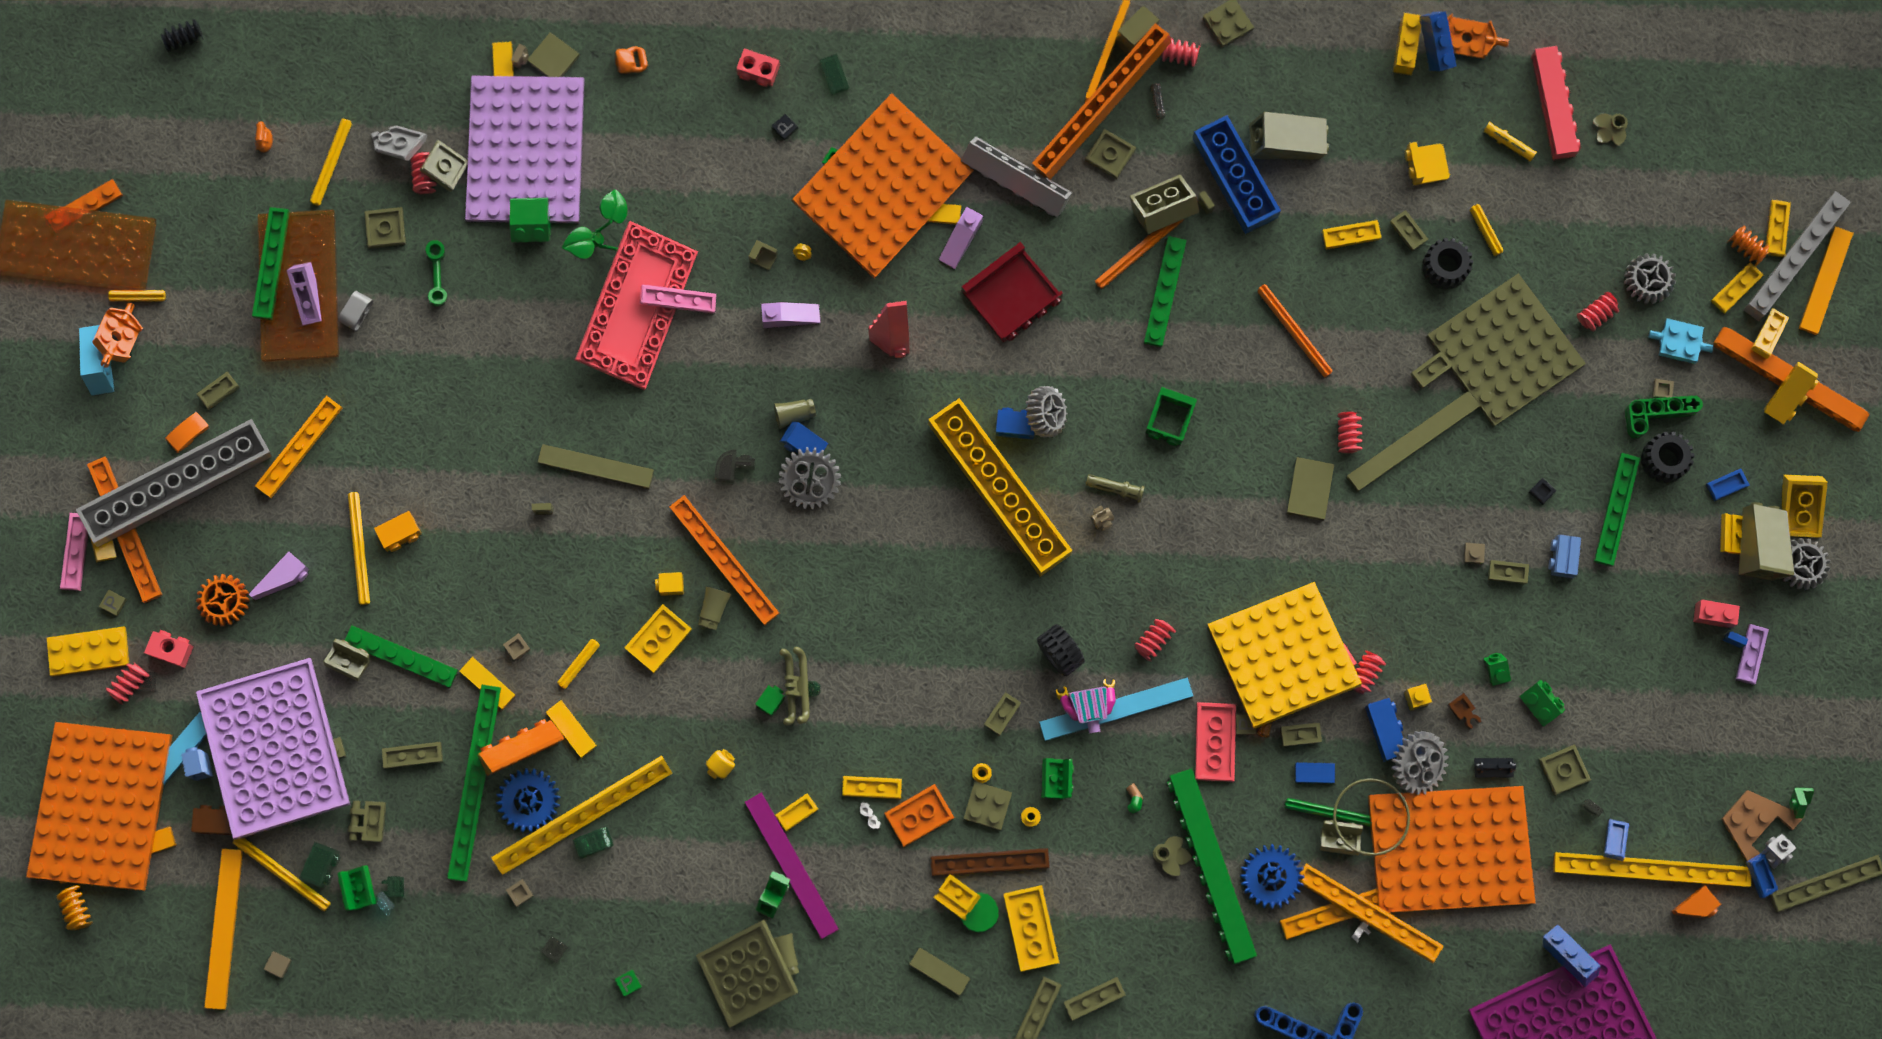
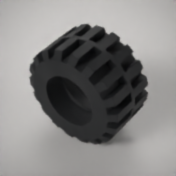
M1444 238L1442 241L1438 240L1430 246L1424 256L1422 270L1423 272L1426 271L1424 276L1426 279L1430 278L1429 283L1431 285L1436 283L1435 287L1437 288L1443 286V289H1448V287L1453 289L1465 281L1472 269L1473 259H1470L1472 253L1467 252L1469 249L1467 245L1465 247L1462 246V241L1457 243L1454 238H1451L1450 241H1448V238ZM1444 255L1452 257L1457 263V270L1452 272L1443 270L1438 264V257Z
M1663 432L1661 435H1656L1647 443L1643 449L1644 452L1641 454V458H1644L1641 461L1642 466L1646 465L1644 471L1646 473L1649 471L1651 473L1649 477H1656L1658 482L1664 480V483L1680 479L1691 469L1690 467L1694 462L1692 460L1694 453H1691L1693 447L1687 444L1689 440H1683V435L1681 434L1676 436V432H1671L1670 434ZM1667 448L1673 451L1677 458L1676 466L1663 464L1659 458V449Z
M1055 624L1037 638L1040 650L1061 675L1067 677L1085 663L1081 650L1061 626Z

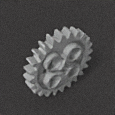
M806 447L805 453L798 449V455L792 452V459L785 458L787 464L781 465V468L785 471H779V475L782 476L779 479V483L783 484L780 487L781 490H787L784 493V497L791 496L789 499L790 503L796 500L797 507L800 503H803L804 509H806L807 504H810L811 509H814V504L821 508L822 501L828 504V497L834 499L832 492L838 493L836 486H840L841 481L836 479L841 478V474L836 473L839 471V466H834L836 460L829 461L830 454L823 456L824 450L816 453L815 447L812 452ZM811 462H813L814 467L810 483V491L809 494H806L805 492L807 488V478L809 477L810 464ZM804 464L807 466V469L800 471L797 469V466ZM823 467L826 469V472L818 474L816 469ZM800 482L804 487L796 489L794 484ZM819 485L823 488L821 492L813 491L814 486Z
M1414 731V735L1408 734V739H1402L1403 745H1397L1400 750L1399 752L1394 751L1397 758L1392 759V762L1396 763L1392 769L1397 771L1393 777L1398 778L1396 783L1401 785V789L1412 794L1419 795L1420 792L1426 794L1427 791H1433L1432 786L1438 787V780L1443 781L1441 774L1447 773L1443 768L1448 766L1447 763H1444V760L1448 759L1449 756L1444 755L1447 749L1442 748L1444 742L1439 741L1440 737L1425 731Z

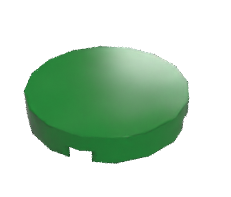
M981 892L977 893L981 897L971 912H968L966 919L961 918L963 925L974 932H984L991 929L999 916L996 901L990 895Z

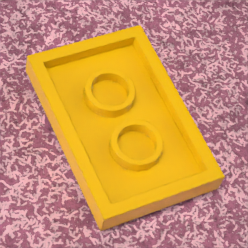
M662 604L625 646V649L650 671L655 673L688 636L692 628Z

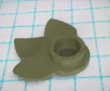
M1604 113L1594 118L1592 122L1600 128L1596 136L1598 142L1607 143L1613 140L1619 146L1625 141V129L1628 121L1624 115L1615 114L1611 116ZM1615 121H1619L1621 126L1615 125Z
M1176 836L1168 838L1164 844L1157 845L1153 850L1155 861L1161 863L1163 870L1172 876H1179V865L1186 864L1192 859L1190 853L1181 848L1183 838ZM1161 850H1164L1166 852V857H1160L1159 852Z

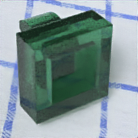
M388 876L387 880L381 881V884H388V890L382 891L383 895L404 897V877Z

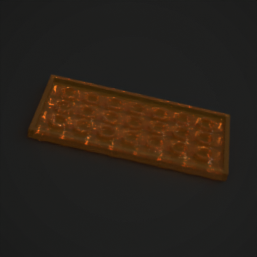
M5 200L0 231V275L115 290L144 291L147 284L157 220L149 217Z
M334 209L290 212L273 320L260 319L261 360L263 362L339 357ZM258 214L259 269L268 214ZM311 262L317 282L322 321L302 325L287 270L292 266Z

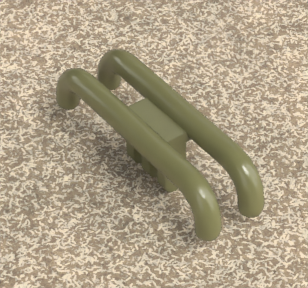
M800 647L793 648V653L797 654L799 658L800 677L794 676L793 658L790 652L786 649H781L779 653L784 657L786 663L785 680H787V683H785V688H787V691L785 693L788 698V718H785L783 723L789 726L795 722V697L801 696L802 715L797 718V722L804 724L808 721L810 714L806 655Z

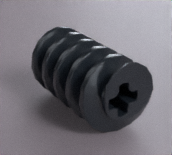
M193 19V25L185 21V27L179 23L178 30L171 26V32L164 28V34H161L164 46L168 52L171 51V46L175 50L178 49V43L181 47H185V41L192 45L193 39L196 43L200 42V37L204 40L200 26L195 19Z

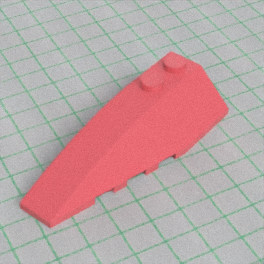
M906 301L887 303L881 310V314L877 315V320H873V325L868 327L869 341L888 355L902 358L909 354Z

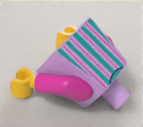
M1104 679L1103 687L1068 693L1067 688L1063 687L1065 692L1060 694L1056 689V695L1064 711L1073 720L1078 721V723L1087 722L1089 733L1100 732L1099 720L1107 719V715L1112 712L1116 702L1115 680L1112 679V684L1108 685L1106 684V679Z

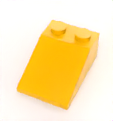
M1783 476L1782 510H1786L1788 514L1790 536L1822 537L1828 483L1822 476Z

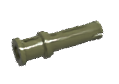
M1088 474L1086 486L1120 494L1122 498L1136 499L1140 503L1145 486L1131 485L1127 481L1120 483Z

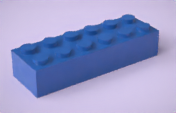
M1228 115L1194 131L1192 139L1244 233L1247 234L1277 219L1281 210Z

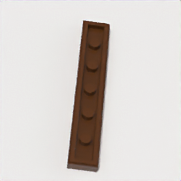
M1048 848L931 856L932 876L1050 868Z

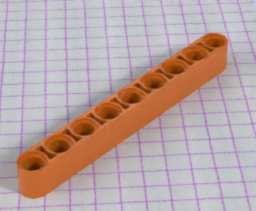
M1723 327L1713 342L1714 347L1720 348L1719 350L1750 369L1752 368V370L1765 378L1769 377V380L1781 386L1794 368L1772 353L1768 359L1751 350L1754 344L1752 341L1730 328ZM1818 382L1813 390L1809 389L1806 393L1807 399L1805 402L1815 408L1818 407V410L1848 428L1851 427L1853 431L1860 432L1869 417V413L1865 409Z

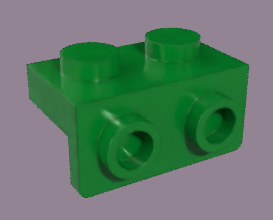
M1539 680L1519 697L1544 727L1562 714L1565 709L1561 699L1552 694L1550 685Z
M1043 759L1042 798L1068 799L1072 797V774L1074 772L1072 759Z
M368 865L349 871L338 872L339 885L346 911L359 910L377 904Z

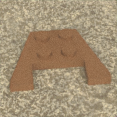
M1747 790L1721 820L1732 839L1738 845L1741 854L1748 861L1760 854L1752 844L1776 817L1791 830L1803 818H1795L1793 810Z

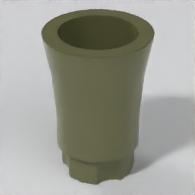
M812 399L774 403V412L779 429L789 426L792 422L806 421L809 418L816 417Z
M706 587L698 625L716 630L731 594Z
M790 933L773 938L790 975L799 973L793 944V934Z

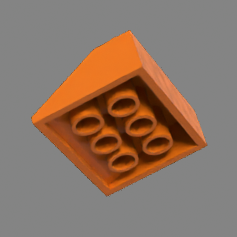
M543 719L535 723V728L529 731L526 727L516 732L518 735L510 739L507 736L498 740L500 744L494 747L489 744L481 748V753L478 754V757L487 776L558 744L564 739V736L551 720L546 722Z

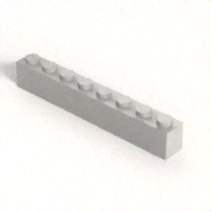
M1836 191L1828 198L1744 308L1745 312L1757 321L1766 315L1851 203L1849 200Z

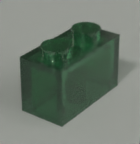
M314 842L299 879L325 888L332 880L333 874L331 872L333 867H337L341 858L339 856L340 851Z

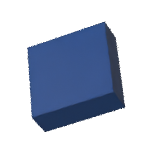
M1730 631L1725 634L1723 641L1742 648L1746 646L1748 639Z

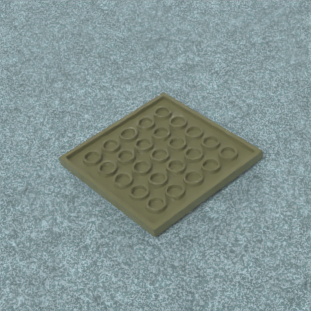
M1519 273L1427 335L1438 352L1442 351L1453 366L1450 369L1467 392L1469 391L1479 403V408L1493 427L1586 364Z

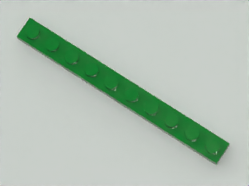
M481 685L447 879L465 882L468 879L486 772L478 754L481 753V748L492 742L501 687Z

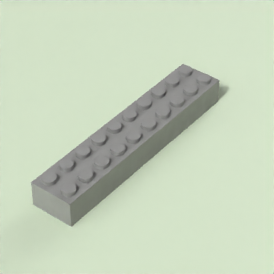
M250 419L77 508L76 511L93 543L99 547L273 456L255 423Z

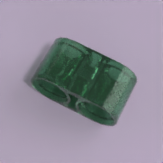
M608 827L597 829L572 840L579 859L606 849L605 847L608 849L614 846Z

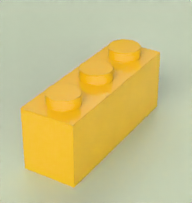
M1403 14L1400 22L1393 72L1411 75L1415 68L1421 30L1419 16L1421 15Z
M1797 362L1765 406L1764 412L1782 424L1787 420L1791 421L1796 414L1795 408L1805 402L1807 399L1806 393L1809 389L1813 390L1818 384V374Z

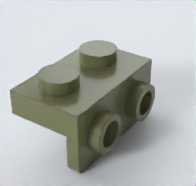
M335 639L333 641V648L323 661V665L353 680L359 681L370 664V655L364 649H357L345 640Z
M1324 820L1320 835V850L1359 856L1360 853L1347 847L1336 832L1334 821ZM1337 822L1338 829L1346 842L1360 850L1363 826L1355 823Z

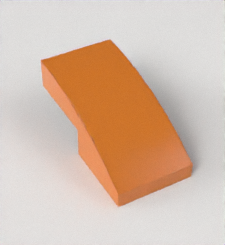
M195 412L178 425L165 440L178 453L189 446L194 438L206 431L209 425Z

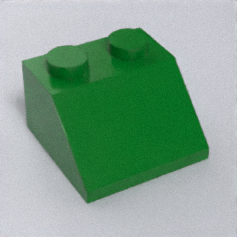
M510 198L511 242H546L550 240L551 225L548 198Z

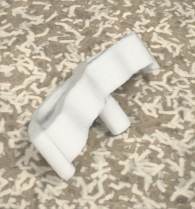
M861 803L860 813L869 817L868 826L879 829L881 823L873 815V810L869 808V804Z
M1364 922L1352 935V938L1357 943L1363 931L1368 935L1371 933L1367 928L1369 925Z

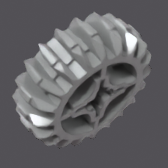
M1648 253L1643 257L1639 255L1636 260L1633 259L1630 262L1631 265H1628L1626 268L1628 272L1624 274V277L1628 278L1624 281V284H1630L1627 287V291L1633 290L1631 297L1638 295L1637 301L1644 298L1645 304L1649 300L1652 304H1655L1657 300L1661 302L1664 300V297L1667 298L1670 295L1669 292L1674 290L1673 285L1676 284V281L1673 280L1676 273H1671L1673 266H1667L1669 260L1663 262V256L1656 259V254H1652L1650 257ZM1642 266H1652V269H1651V270H1646V269H1643V270H1642V269H1640V267H1642ZM1658 271L1661 272L1663 278L1659 276ZM1652 274V281H1650L1649 284H1647L1649 281L1648 276ZM1637 279H1639L1642 282V287L1639 285ZM1649 287H1655V288L1659 287L1661 290H1659V291H1648V288H1649Z
M1041 386L1032 390L1031 394L1028 395L1029 400L1026 401L1027 408L1025 409L1027 411L1026 418L1029 420L1028 425H1031V431H1035V435L1044 438L1054 437L1062 433V429L1065 428L1064 423L1067 422L1066 415L1068 414L1066 412L1067 406L1064 404L1065 399H1062V393H1058V389H1054L1053 386Z
M1800 538L1798 542L1796 540L1791 541L1792 554L1793 552L1795 553L1794 571L1801 572L1806 578L1794 572L1793 576L1784 578L1785 582L1791 580L1790 586L1796 584L1797 589L1804 587L1805 590H1808L1810 586L1815 588L1817 584H1822L1823 579L1828 577L1826 572L1830 571L1831 568L1826 565L1831 560L1825 559L1828 553L1823 554L1822 550L1824 547L1818 548L1817 541L1811 544V539L1804 541L1803 538ZM1802 550L1810 552L1813 556H1808L1805 553V551ZM1811 561L1807 565H1801L1798 567V565L1801 564V562ZM1817 562L1818 568L1814 576L1813 564Z

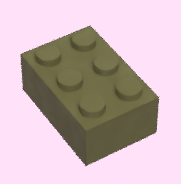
M1181 174L1130 196L1133 213L1148 234L1199 213L1196 195Z

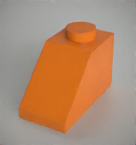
M1703 886L1671 912L1674 915L1698 918L1708 916L1710 918L1718 912L1717 907L1721 904L1710 890Z

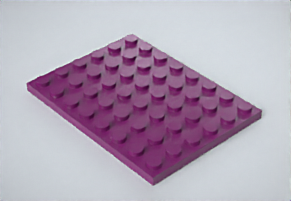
M1611 944L1589 954L1601 967L1599 976L1586 987L1564 966H1561L1468 1009L1481 1039L1657 1038Z

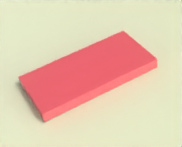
M1197 702L1196 780L1234 782L1236 704Z

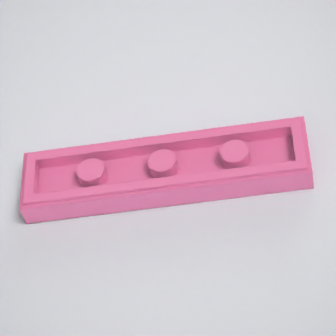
M641 285L639 304L715 313L716 294Z
M70 513L60 584V589L81 591L88 532L77 513Z

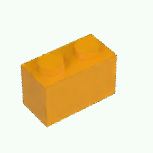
M410 511L374 528L387 552H394L400 549L401 545L407 541L412 543L418 540V536L422 534Z

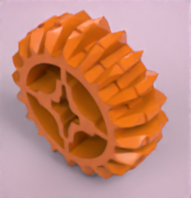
M221 574L220 580L218 576L214 575L213 582L207 579L208 585H201V588L204 589L203 592H197L202 597L196 599V602L200 603L197 609L202 611L200 615L206 617L207 622L212 621V624L215 626L218 623L221 626H225L227 621L229 625H232L233 618L237 622L239 621L238 614L245 616V613L241 610L248 609L244 602L250 601L248 597H244L249 594L248 590H243L245 584H239L240 580L238 578L233 580L232 575H229L226 579V575ZM222 586H231L236 592L225 593ZM215 590V596L209 599L210 594ZM224 596L226 599H224V603L222 604L220 603V601L222 600L221 597ZM237 599L235 607L230 610V605ZM220 607L224 614H214L210 608Z

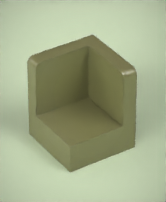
M756 240L748 257L750 262L770 270L778 252L777 249Z

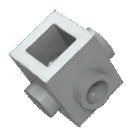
M1781 834L1777 838L1773 836L1765 843L1767 847L1761 853L1765 854L1768 864L1775 869L1782 862L1787 864L1794 857L1792 853L1796 847Z

